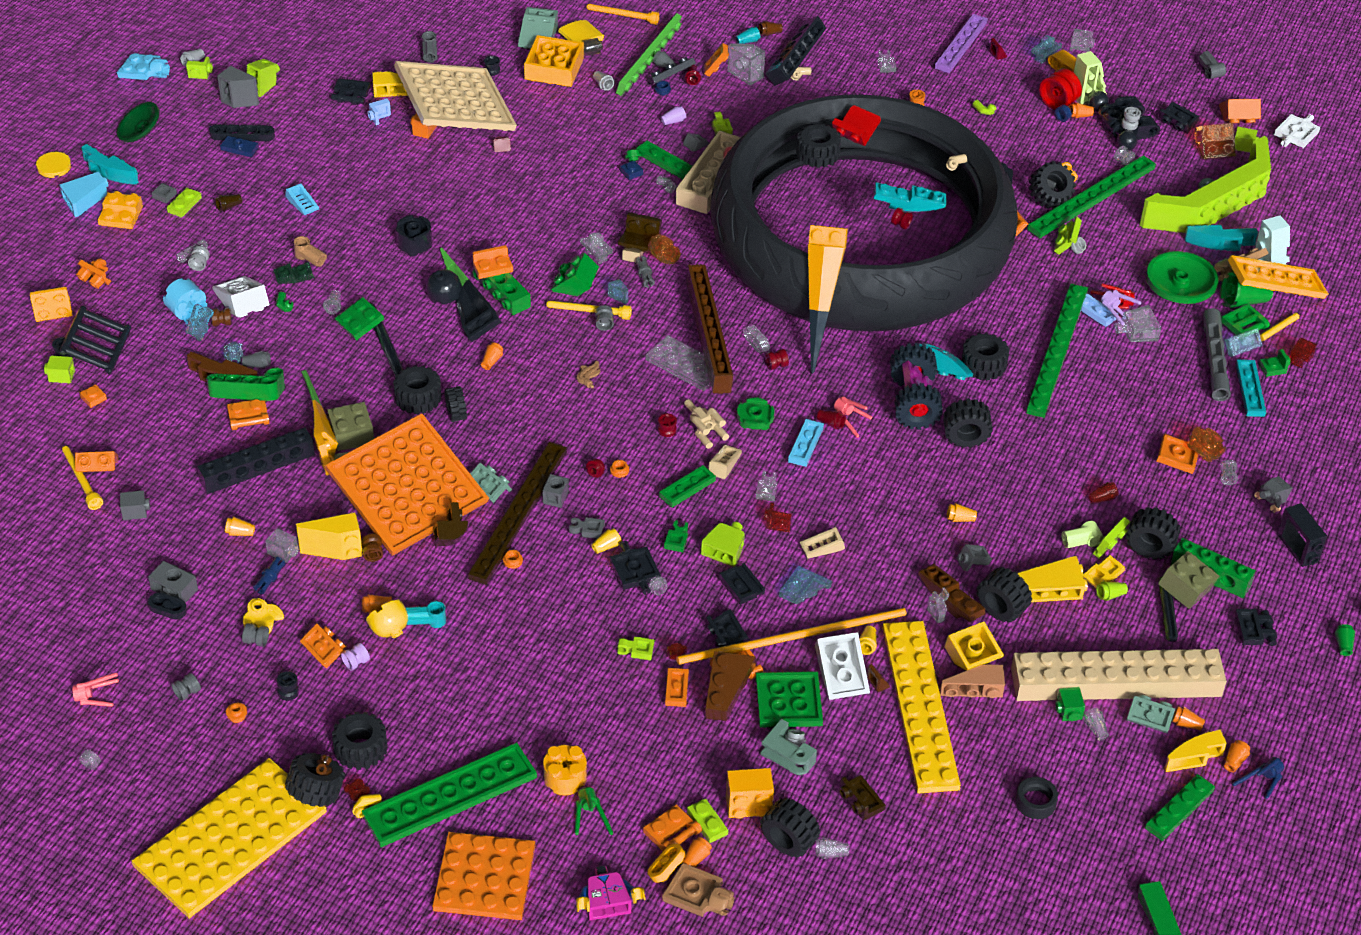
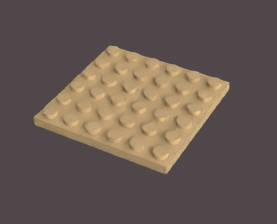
M395 62L394 67L422 125L515 131L517 125L487 68Z

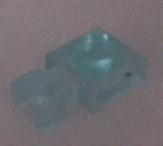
M236 342L224 345V358L240 362L241 357H243V345Z

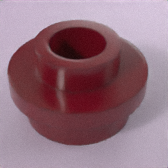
M592 459L586 464V470L592 477L598 478L603 475L605 465L601 460Z

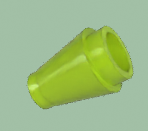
M1103 581L1096 587L1098 598L1104 601L1114 599L1128 592V587L1124 582Z

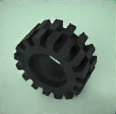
M457 386L445 389V402L451 422L467 419V409L462 388Z

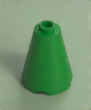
M1234 272L1228 273V278H1224L1222 282L1221 298H1224L1225 303L1223 305L1227 308L1266 303L1273 297V291L1270 289L1241 285Z

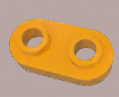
M680 844L669 845L649 867L648 875L653 882L666 881L675 868L683 862L685 851Z

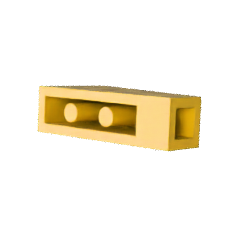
M1077 556L1017 573L1024 579L1025 583L1029 586V590H1031V602L1083 599L1084 591H1087V580L1083 579V566L1079 564Z

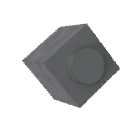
M144 490L120 493V508L123 520L147 518V510H150V499L145 497Z

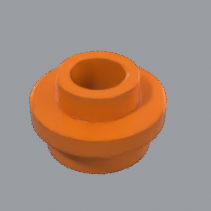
M616 460L610 467V473L618 478L625 477L629 473V466L623 460Z
M509 550L503 557V563L508 568H518L523 563V557L517 550Z
M233 703L226 709L227 718L234 723L242 722L247 715V707L242 703Z

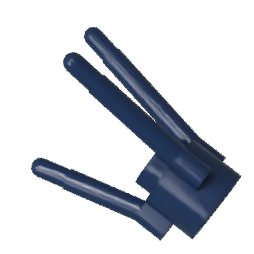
M1272 757L1266 763L1233 782L1232 785L1236 786L1254 775L1260 776L1263 774L1266 778L1274 779L1265 795V799H1268L1278 781L1282 778L1281 772L1284 770V764L1279 758Z

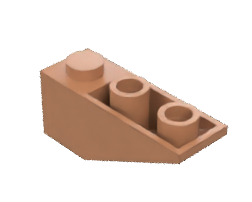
M980 665L942 680L940 696L1002 698L1005 687L1003 665Z

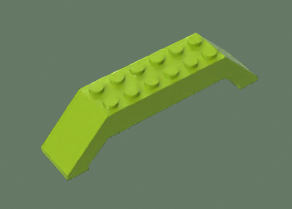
M1263 136L1253 142L1247 164L1185 197L1156 193L1146 198L1140 226L1148 229L1186 233L1187 226L1215 224L1218 220L1262 198L1266 194V187L1271 172L1268 138Z

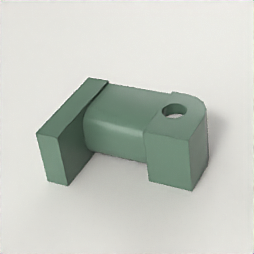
M781 719L762 741L761 745L765 746V748L762 750L761 755L786 768L793 774L804 775L816 763L817 749L804 742L799 747L785 739V735L788 734L789 723Z

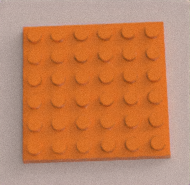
M423 414L410 419L328 463L325 467L326 471L372 531L380 536L382 544L392 556L432 534L433 527L437 521H448L447 508L451 502H459V509H462V516L489 501L486 493Z

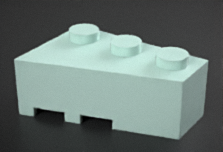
M1281 216L1262 220L1255 248L1259 250L1266 248L1269 254L1259 260L1286 265V262H1289V256H1286V247L1290 245L1289 224Z

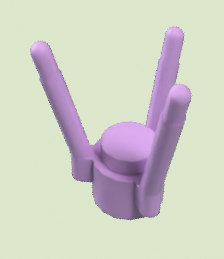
M1117 290L1113 292L1107 291L1101 299L1102 304L1109 309L1122 326L1125 323L1115 310L1128 322H1131V319L1118 307L1120 304L1119 297L1139 305L1141 301L1121 294Z

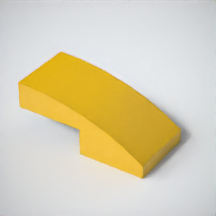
M1110 555L1101 564L1098 565L1096 563L1082 576L1096 588L1103 581L1111 582L1125 571V566Z

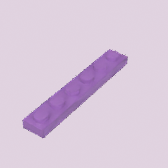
M973 14L935 63V69L950 73L985 27L988 18Z

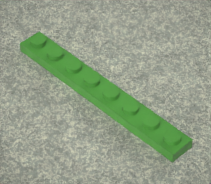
M676 13L622 78L616 94L622 96L625 91L628 92L632 83L637 82L639 74H643L647 65H651L655 54L661 51V48H665L668 39L671 40L675 31H679L682 25L680 23L681 15Z

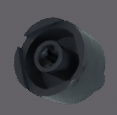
M409 215L397 222L396 236L397 245L400 250L408 253L409 256H417L418 253L425 252L432 247L431 223L427 218L423 216L413 218V215Z

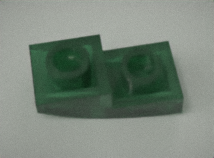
M309 262L294 268L289 263L274 269L275 277L279 284L298 283L315 278Z

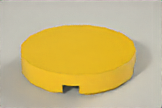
M49 152L39 157L36 161V167L40 175L55 178L54 175H59L60 177L69 172L71 160L65 153Z

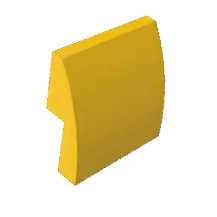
M587 20L569 23L558 30L567 40L584 42V47H589L590 41H603L604 35Z

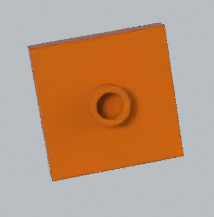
M1164 434L1157 462L1193 474L1200 446Z

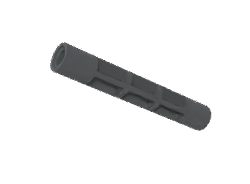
M1211 308L1203 313L1204 331L1207 338L1206 348L1209 355L1208 366L1211 372V393L1214 400L1225 401L1229 399L1231 392L1226 371L1227 361L1224 355L1225 344L1222 339L1221 313L1219 310Z

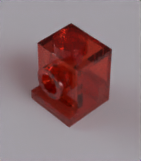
M1300 337L1291 350L1290 364L1302 368L1306 362L1309 363L1314 357L1317 344Z

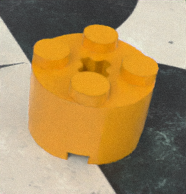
M570 745L552 746L548 749L543 761L545 785L558 795H572L578 792V789L584 786L587 780V761L582 749L579 746Z

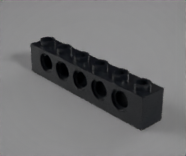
M815 16L801 25L765 73L774 86L790 79L826 30V26L819 16Z
M304 427L197 466L200 483L205 492L210 494L315 455L313 439Z

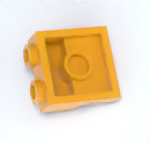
M118 191L108 192L102 203L103 210L98 218V224L133 229L143 208L141 196L135 193L125 195Z

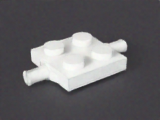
M1291 114L1275 130L1274 135L1283 139L1281 145L1287 147L1289 143H1293L1304 148L1319 133L1320 127L1311 122L1314 119V116L1308 114L1306 118H1300Z

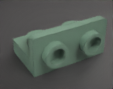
M479 463L470 473L493 503L505 489L508 492L512 491L508 485L510 482L502 475L499 477L495 475L496 471L490 465L485 467Z
M1145 695L1134 696L1127 721L1168 734L1175 708H1172V705L1167 702L1160 701V703L1151 701L1152 699Z

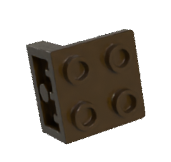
M628 213L626 230L618 240V245L628 249L636 248L643 252L652 251L661 236L662 219Z

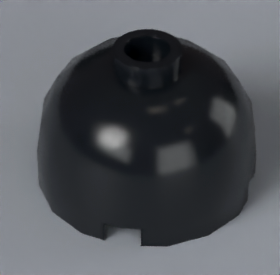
M447 269L435 271L428 277L426 283L428 297L435 304L436 302H441V304L451 303L459 298V293L463 290L459 277L453 271Z

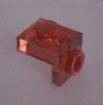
M770 503L769 509H765L764 520L767 521V529L790 533L792 514L774 511L775 503Z

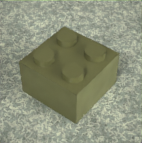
M365 402L327 409L329 424L338 442L337 451L360 447L374 439L373 426Z
M1187 551L1167 569L1158 584L1190 609L1211 590L1219 575Z

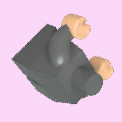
M1278 476L1261 485L1259 491L1254 496L1255 498L1258 497V500L1266 499L1270 503H1275V505L1270 507V510H1274L1273 512L1275 513L1280 511V506L1286 502L1293 487Z

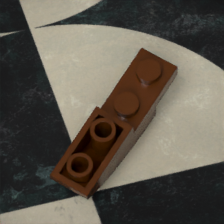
M190 352L187 355L189 369L199 373L200 380L207 382L209 375L217 373L258 376L257 371L227 359L223 363H219L194 352Z
M932 564L918 572L923 583L936 600L956 619L963 617L970 623L985 615V607L959 589V582L937 565Z

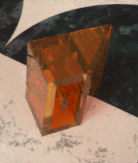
M1233 123L1205 125L1194 128L1196 146L1203 159L1236 156Z

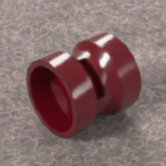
M785 349L777 350L775 353H765V361L769 370L789 365Z

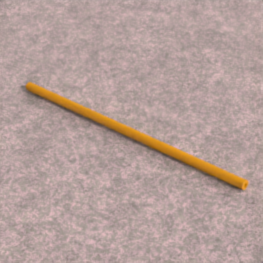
M905 608L700 651L677 656L676 660L677 664L680 665L714 657V651L735 653L906 616Z

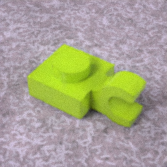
M714 112L715 119L712 121V127L715 134L719 131L733 134V128L729 119H723L721 112Z
M634 637V641L619 639L617 653L620 655L631 653V658L651 660L655 640Z

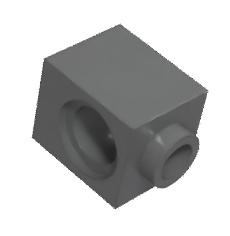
M550 474L543 489V504L562 508L569 492V478Z

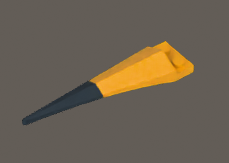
M810 225L808 267L812 374L816 369L824 330L846 249L848 228Z

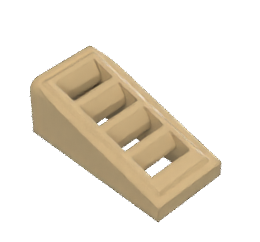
M724 445L709 462V470L716 477L725 479L742 454V450Z
M836 527L800 542L807 559L845 549L844 542ZM812 545L814 550L810 551L808 546Z

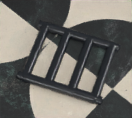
M81 306L59 353L80 359L104 369L107 374H111L132 327L128 324L124 326L88 311L85 306ZM83 317H86L122 333L120 338L81 323ZM79 329L116 344L114 350H111L75 334ZM72 342H75L111 358L107 363L72 349L70 345Z

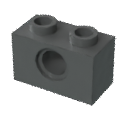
M165 561L148 576L152 591L182 599L185 603L198 590L196 576Z

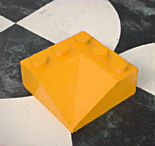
M537 35L524 63L525 79L572 87L584 59V42Z

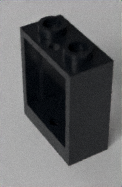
M1302 503L1284 509L1277 535L1301 567L1316 564L1319 562L1327 538L1326 533ZM1298 532H1300V533L1302 534V536L1306 539V542L1304 541V539L1300 536V534H1299Z

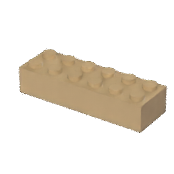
M722 131L716 134L676 188L677 205L708 214L711 209L714 181L719 167L724 160L723 153L726 148L733 147L741 137Z

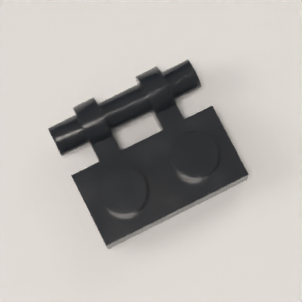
M338 78L334 87L336 94H332L331 100H335L338 103L350 102L353 105L364 104L365 98L363 97L368 95L371 88L370 82Z
M1236 609L1235 618L1242 645H1263L1264 639L1269 642L1270 646L1277 645V632L1273 629V617L1269 614L1268 610H1263L1261 615H1258L1256 609Z

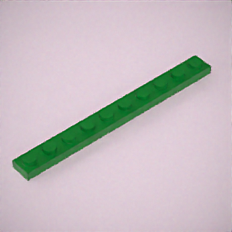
M1144 155L1028 224L1027 230L1042 238L1154 170L1156 163Z
M1070 284L1026 414L1042 418L1046 416L1088 292V287Z

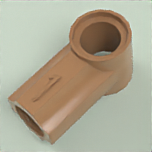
M299 236L294 239V255L297 259H306L318 267L324 265L327 254L311 245L310 240L305 236Z

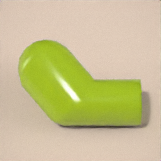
M975 100L972 104L980 114L993 115L997 109L994 104L990 103L986 107L979 100Z

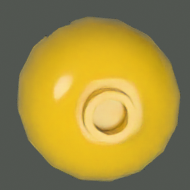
M400 600L385 603L381 606L382 610L378 613L374 610L368 615L366 622L374 634L379 637L396 638L400 636L408 622V613Z

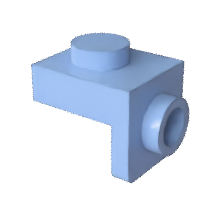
M388 99L369 103L368 117L375 125H379L380 118L391 115Z

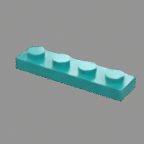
M1237 360L1236 369L1246 416L1265 417L1266 408L1256 361Z

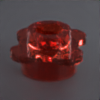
M674 643L668 646V651H666L669 659L676 660L677 656L687 654V646Z
M355 779L350 785H345L344 791L349 793L351 800L357 801L360 796L368 795L370 788L363 784L362 779Z

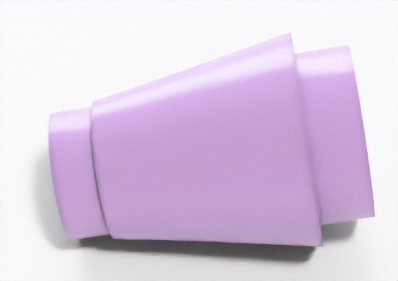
M676 106L661 116V121L664 126L682 122L686 118V113L682 106Z

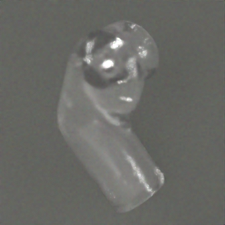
M658 176L656 183L666 186V192L674 193V189L677 186L673 180Z

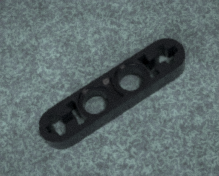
M217 124L209 128L210 138L213 140L224 141L227 136L248 141H272L275 138L274 128L268 125Z

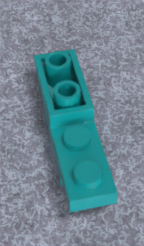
M88 144L81 147L83 158L88 162L91 172H99L102 177L115 182L126 184L139 183L136 168L125 163L124 160L119 159L115 155L108 158Z
M877 182L874 186V199L888 202L889 209L896 210L897 208H902L904 211L919 212L946 207V193L913 185L910 190Z
M1221 225L1187 226L1184 240L1190 244L1209 249L1240 251L1241 246H1255L1258 230L1257 228L1223 229Z
M922 343L926 345V348L930 347L932 352L935 353L938 374L944 376L953 374L955 375L954 378L960 380L973 376L972 371L953 354L937 346Z

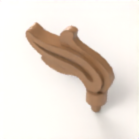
M596 361L589 367L580 366L581 371L577 375L578 383L584 384L587 388H594L590 378L600 374L599 361Z

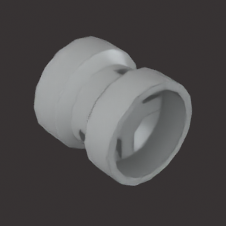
M1127 107L1124 111L1121 126L1127 130L1137 129L1141 111L1135 107Z
M202 246L194 247L188 261L189 267L196 271L205 269L210 256L208 249Z

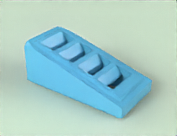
M301 183L286 189L285 197L303 215L319 210L318 205Z

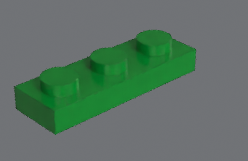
M702 465L661 490L659 497L673 508L715 482L716 475Z

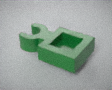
M674 521L673 530L668 531L664 549L684 552L688 540L687 522H685L683 527H678V521Z

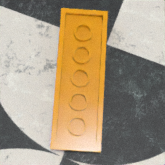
M1231 255L1228 259L1239 283L1243 286L1323 299L1328 295L1326 288L1314 269Z

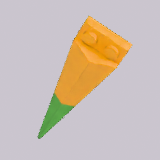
M304 370L301 372L311 395L314 409V438L327 476L330 474L326 471L325 467L328 463L334 461L338 442L309 375Z

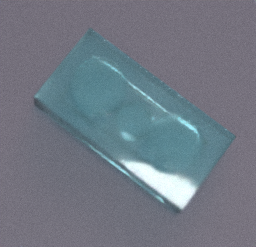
M1258 328L1224 339L1229 357L1263 346Z

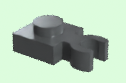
M586 517L585 521H581L578 518H572V526H569V533L578 534L581 532L582 537L597 539L604 532L605 520Z

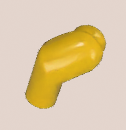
M381 795L360 796L353 806V814L357 818H363L361 811L367 809L368 806L381 803Z

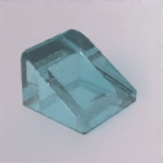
M620 279L609 282L608 296L622 303H628V289Z

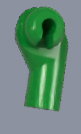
M279 292L277 294L276 306L284 312L292 311L293 302L288 303L289 300H286V293Z

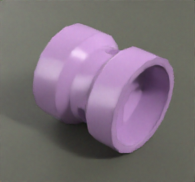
M357 643L351 650L341 653L342 661L350 671L356 669L358 664L366 663L370 660L368 651L361 643Z

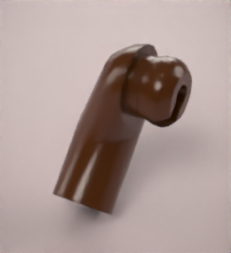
M322 754L320 760H317L316 771L318 774L327 776L332 772V768L329 766L332 762L331 757Z

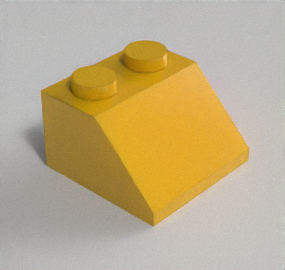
M985 622L948 635L945 649L953 663L966 671L1004 656Z

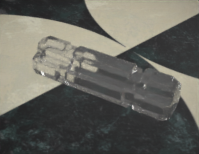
M204 239L198 241L197 244L195 243L176 255L177 260L180 263H184L190 258L194 247L202 246L207 249L208 243Z

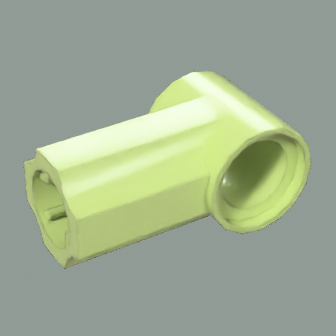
M1088 521L1081 528L1063 531L1061 535L1065 548L1084 544L1095 547L1104 539L1095 521Z

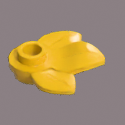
M255 598L247 605L248 612L243 616V625L245 627L247 623L255 624L258 628L265 626L269 628L270 634L274 620L284 619V614L278 606L267 604L263 599ZM254 606H261V608L256 609Z

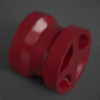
M897 208L893 213L891 223L900 225L902 229H907L912 221L913 214L904 212L902 208Z
M669 413L659 416L658 433L663 437L674 436L677 431V418Z

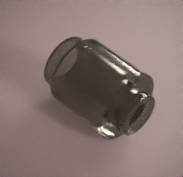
M598 38L582 40L584 42L585 56L600 54L601 50H603L602 41H599Z

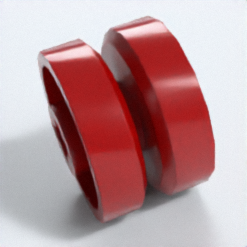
M1061 68L1040 83L1039 91L1043 102L1049 108L1056 110L1060 105L1069 106L1078 100L1082 93V86L1080 80L1072 71Z

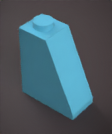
M99 172L60 184L62 198L75 217L80 216L107 195V179L102 177Z

